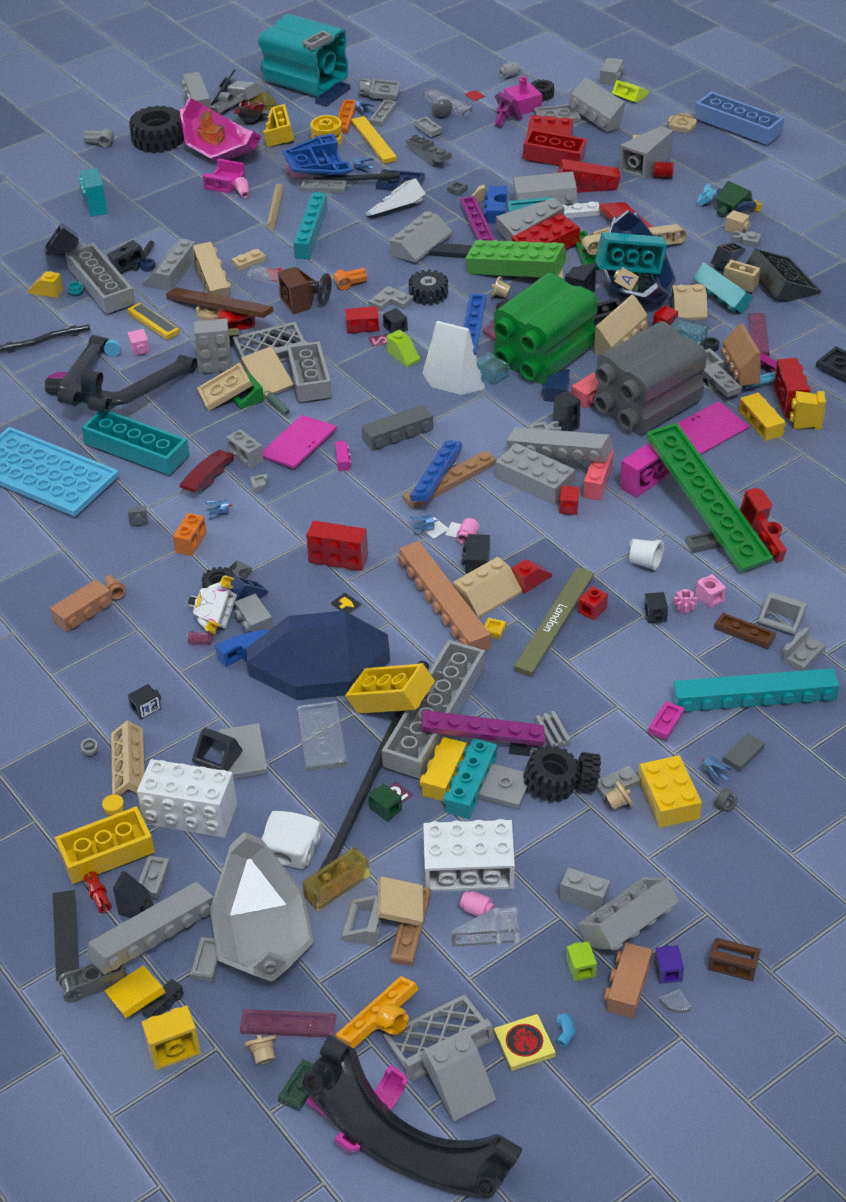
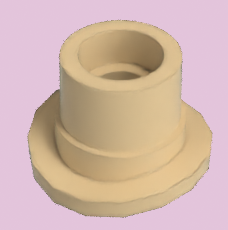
M498 276L495 285L492 284L491 286L494 288L491 297L493 298L496 295L506 298L511 286L504 283L500 276Z
M620 780L616 781L617 786L614 787L615 789L605 794L613 810L627 804L630 808L633 807L634 804L628 794L632 793L631 790H625Z
M258 1035L257 1039L244 1043L245 1049L251 1050V1053H253L256 1065L266 1064L276 1059L273 1049V1042L277 1040L276 1035L264 1038Z

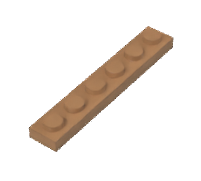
M485 450L449 469L429 501L496 465L497 458ZM413 489L402 494V500L412 509L428 502L411 501L410 494Z

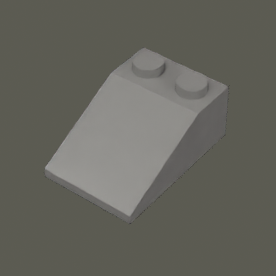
M467 1028L424 1049L421 1053L420 1058L453 1122L496 1101L480 1054Z

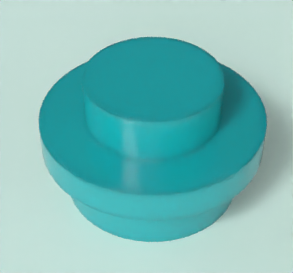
M78 281L71 282L68 285V293L74 296L81 294L84 290Z

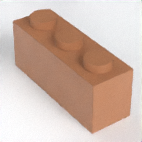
M95 579L50 607L53 622L66 633L113 604L110 590Z
M626 942L623 951H618L616 959L618 968L612 970L610 977L612 986L611 988L607 987L604 1001L607 1002V1012L634 1019L651 965L652 949Z

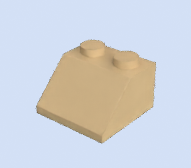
M705 284L672 286L671 304L672 309L678 311V320L707 319Z

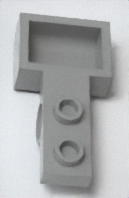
M237 81L228 86L229 92H221L219 94V102L211 105V110L222 114L224 110L233 108L235 104L242 100H249L262 93V86L258 82Z
M711 349L705 350L707 359L702 380L707 378L709 388L713 392L719 390L726 397L741 393L742 387L724 371V361Z

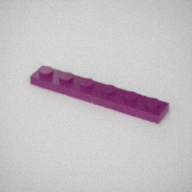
M475 196L460 198V204L476 239L485 241L495 240Z
M423 710L421 732L543 746L545 743L544 725Z

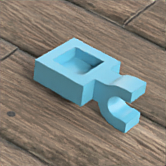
M710 183L704 186V192L699 195L697 204L700 207L704 204H709L713 200V195L716 194V190L710 187Z

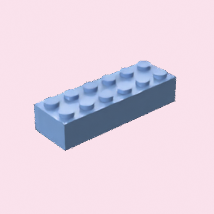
M711 91L696 102L694 118L768 145L783 133L785 117Z

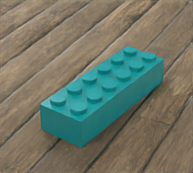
M112 411L106 414L97 412L81 427L85 444L170 475L190 455L186 438Z

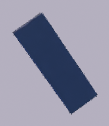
M339 81L315 98V103L327 107L349 91L351 87L349 84Z

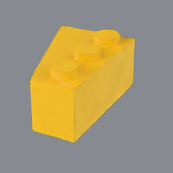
M285 104L271 107L268 116L269 121L266 123V130L263 131L267 147L295 140Z

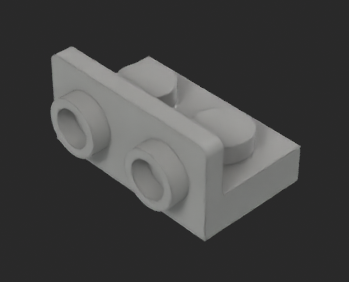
M807 627L801 632H797L794 639L783 648V662L799 671H805L825 651V644L809 637L810 629Z

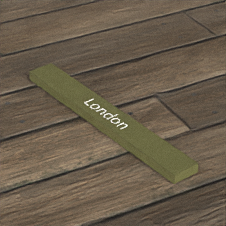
M579 567L575 569L514 665V671L531 677L534 675L577 606L579 598L585 593L593 580L594 572Z

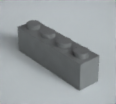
M424 405L414 407L363 425L362 439L370 450L374 451L433 430V415Z

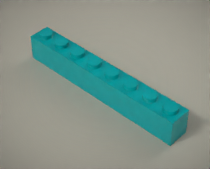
M834 668L675 680L673 682L672 695L675 705L685 708L684 712L837 700L839 683Z

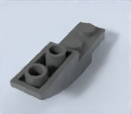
M412 135L411 138L406 140L411 150L431 165L442 163L452 158L451 152L434 146V141Z

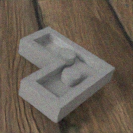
M387 286L369 300L368 303L369 307L377 306L378 311L381 312L390 304L405 309L413 302V296Z

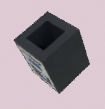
M149 684L128 694L130 709L140 720L161 709V695L157 689L154 690Z

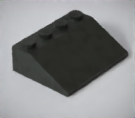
M755 248L746 262L748 265L760 268L759 282L765 285V289L770 291L776 300L791 301L820 294L821 292L790 257Z

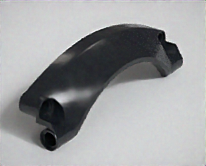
M332 1035L328 1036L321 1047L320 1055L322 1056L315 1061L312 1070L302 1080L304 1090L318 1107L355 1144H359L361 1149L391 1169L442 1190L484 1199L493 1197L511 1168L514 1167L523 1149L500 1134L474 1140H452L430 1135L409 1125L394 1114L372 1089L361 1067L356 1050ZM485 1180L490 1181L492 1186L489 1185Z

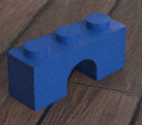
M489 186V191L485 195L484 217H487V223L496 224V216L506 213L507 186Z

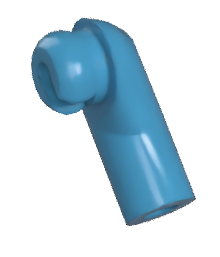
M568 1013L559 1014L556 1022L559 1023L558 1025L563 1030L556 1043L562 1048H566L576 1034L573 1017Z

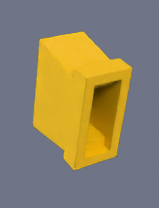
M796 391L795 398H792L793 412H790V422H793L794 429L814 427L815 430H822L826 406L824 391H817V394Z

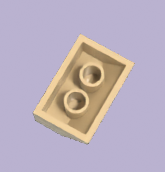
M499 557L454 581V587L478 618L522 594V589L511 567Z

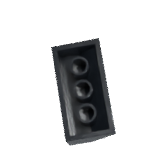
M60 223L44 247L45 254L52 255L70 252L71 249L75 250L79 244L77 233L63 223Z

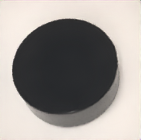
M708 337L703 340V348L705 350L711 349L715 352L719 349L720 341L717 338Z

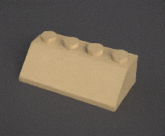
M634 295L628 297L595 326L594 354L600 355L647 329L648 315Z

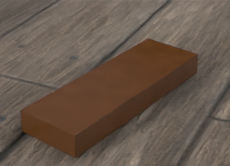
M723 612L714 624L715 630L767 650L776 638V632Z

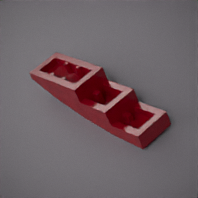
M220 449L212 453L180 483L179 488L195 493L213 484L214 476L224 472V465L234 461V454Z

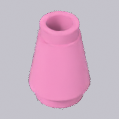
M244 177L237 178L234 183L235 189L242 198H248L250 195L248 180Z

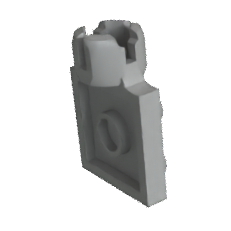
M362 78L359 82V94L374 99L397 101L400 82L373 79L371 81L370 79Z

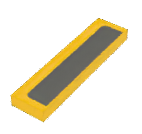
M140 302L127 309V313L166 340L180 334L179 328Z

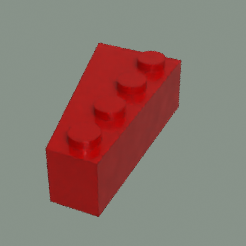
M561 159L557 172H573L577 193L617 190L621 179L619 168Z

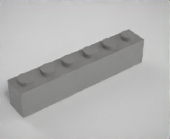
M515 427L506 440L509 449L515 443H518L550 458L606 462L613 450L611 438L608 434Z
M196 881L88 942V959L104 975L112 970H116L127 961L135 959L146 950L154 948L158 943L173 937L177 932L207 917L210 914L213 896Z

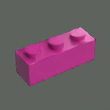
M346 441L335 442L338 470H350L349 445H346Z

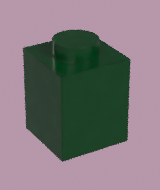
M384 783L378 788L373 789L368 795L369 809L386 822L402 811V797Z

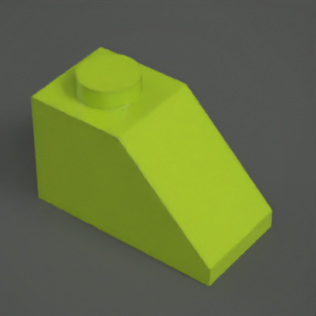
M401 330L386 336L387 352L403 365L409 367L420 361V357L410 337Z

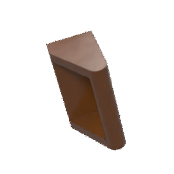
M716 937L709 957L708 970L753 982L761 949ZM718 948H723L754 957L752 960L718 951Z

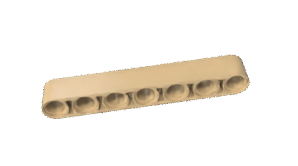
M678 224L649 227L652 234L662 237L667 245L682 243L687 238L686 231ZM601 234L589 235L583 238L582 246L589 254H597Z

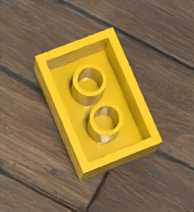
M680 755L639 764L638 777L641 779L640 785L659 828L700 819L702 801Z

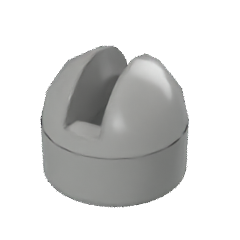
M87 738L82 741L81 750L84 755L93 756L98 750L96 740Z

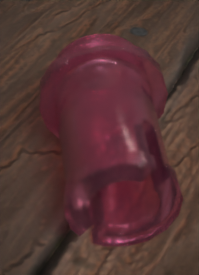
M192 630V632H188V643H191V645H194V643L211 645L212 633L195 632V630Z

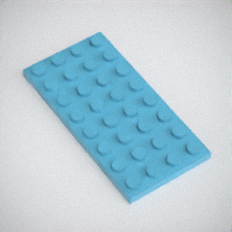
M8 427L0 434V486L76 517L119 477V471L14 428Z

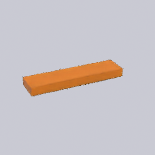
M343 100L338 114V118L342 123V133L348 134L357 100Z

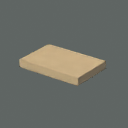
M272 346L241 358L245 369L263 387V394L266 396L270 392L276 395L294 387V383Z
M238 363L197 389L206 408L210 411L251 387L252 383L242 364Z

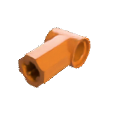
M364 268L347 272L345 270H337L333 276L341 290H346L351 285L367 281Z

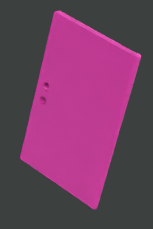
M720 401L678 422L699 454L710 450L750 427Z
M301 415L263 450V458L295 469L337 429V426Z

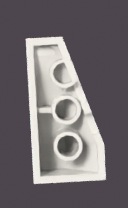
M416 178L405 181L393 190L392 194L382 199L383 203L376 204L365 214L370 216L413 202L416 204L423 199L422 196L426 193Z

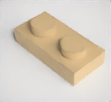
M253 249L250 252L232 258L231 262L234 267L241 271L266 261V255L259 249Z

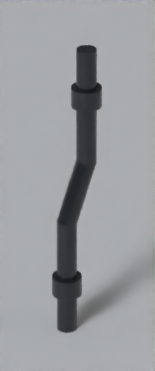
M74 325L67 329L46 333L31 340L15 343L7 342L5 345H0V352L15 351L14 349L34 346L55 337L70 334L72 336L78 335L80 332L91 331L90 325Z

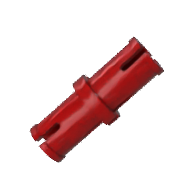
M94 871L89 872L92 880L88 874L84 876V881L89 888V896L95 901L98 911L106 913L103 905H106L108 911L112 908V904L106 895L107 890L104 885H101L97 873Z

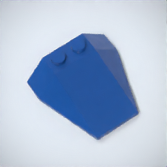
M334 134L320 135L283 151V155L292 172L323 176H341L353 172L349 161L341 160L337 152L338 141Z

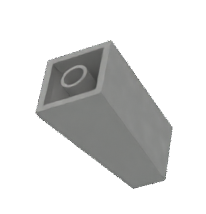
M660 126L623 143L620 148L619 171L645 180L654 172L655 161L665 162L671 157L673 130Z

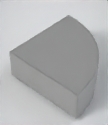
M267 474L250 477L254 493L263 490L267 486Z

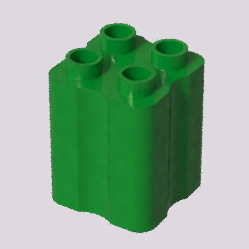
M545 274L494 312L493 329L497 337L494 342L493 356L496 363L501 367L520 371L527 380L544 384L547 377L561 371L595 344L594 317L597 314V298L595 294L581 286L570 285L563 278L555 274Z

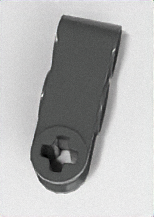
M124 963L116 970H112L104 975L94 964H89L61 974L58 981L64 990V1000L75 1002L81 998L106 990L126 977L127 971Z

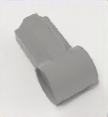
M104 129L103 131L85 130L83 138L87 144H100L102 147H108L114 138V133L110 129Z

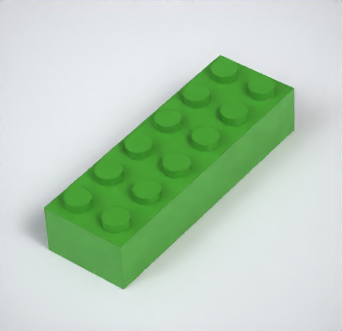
M476 240L465 260L469 274L543 277L547 273L558 276L567 258L565 246L562 243Z

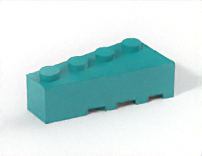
M98 168L81 170V176H78L83 198L87 200L90 217L108 214L104 188Z

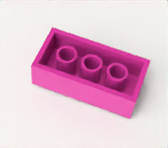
M649 442L628 457H625L621 463L620 488L635 498L671 475Z

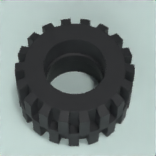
M546 745L545 748L543 746L538 747L530 755L523 774V778H525L524 784L528 785L527 789L532 791L535 797H541V800L545 801L547 799L549 802L566 800L572 795L579 779L581 770L578 765L579 762L577 759H574L572 753H568L564 748L560 749L559 746L554 745V747Z

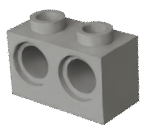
M240 429L227 436L228 452L234 454V457L246 467L251 469L264 462L262 445Z

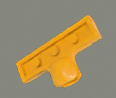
M400 976L336 1033V1038L355 1048L376 1029H381L391 1035L401 1034L408 1025L409 1017L405 1014L406 1010L400 1008V1006L419 990L417 984Z

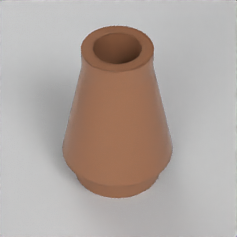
M108 575L105 578L106 587L110 590L111 598H122L125 594L124 584L117 580L115 576Z

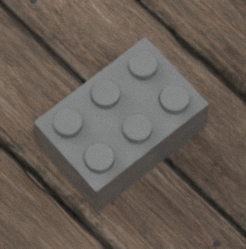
M227 319L194 321V336L200 374L225 372L233 367Z

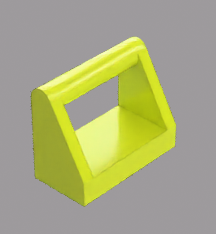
M616 80L612 94L633 102H639L649 94V90L628 82Z

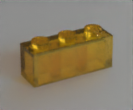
M353 847L302 881L304 898L319 911L370 876L369 860L356 847Z

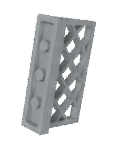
M296 321L233 337L241 358L247 356L244 355L246 351L255 353L260 351L262 347L268 348L272 346L281 363L288 361L287 346L307 343L306 340L304 341ZM291 328L295 330L293 334L286 332L287 329ZM271 333H278L279 335L276 338L271 336ZM284 335L289 337V340L284 341L281 338ZM260 336L263 337V340L258 341L255 338ZM267 339L274 341L272 345L266 344L265 342ZM293 339L300 341L297 343H291ZM245 340L248 341V343L245 346L243 344H240L238 341ZM251 343L259 345L257 349L249 347ZM277 343L285 345L281 347H275Z
M465 994L408 1022L404 1032L399 1035L383 1034L385 1042L406 1070L407 1077L411 1082L429 1074L420 1058L424 1049L428 1048L424 1047L426 1041L440 1042L448 1038L445 1037L447 1030L460 1032L467 1028L477 1049L494 1041L492 1024L488 1019L484 1020ZM463 1004L467 1008L465 1013L454 1011L455 1008ZM438 1016L447 1017L445 1023L435 1022L434 1019ZM452 1018L463 1019L461 1025L450 1024ZM468 1020L478 1022L471 1027L466 1026ZM418 1026L426 1027L425 1033L413 1031ZM431 1028L443 1029L441 1035L429 1034ZM398 1036L406 1037L404 1044L394 1042L392 1039ZM410 1039H421L420 1046L409 1045ZM406 1051L417 1052V1054L407 1059L404 1057Z

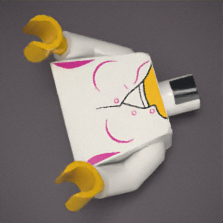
M226 575L222 577L221 582L213 584L208 588H202L198 597L190 596L188 600V605L194 608L193 614L198 617L200 625L205 631L216 635L215 630L217 627L226 629L237 596L229 590L233 588L230 584L234 578Z

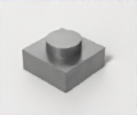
M146 506L128 508L130 526L148 524Z

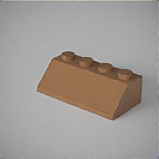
M742 323L723 341L721 356L725 358L726 365H729L734 379L738 381L740 386L760 383V351Z

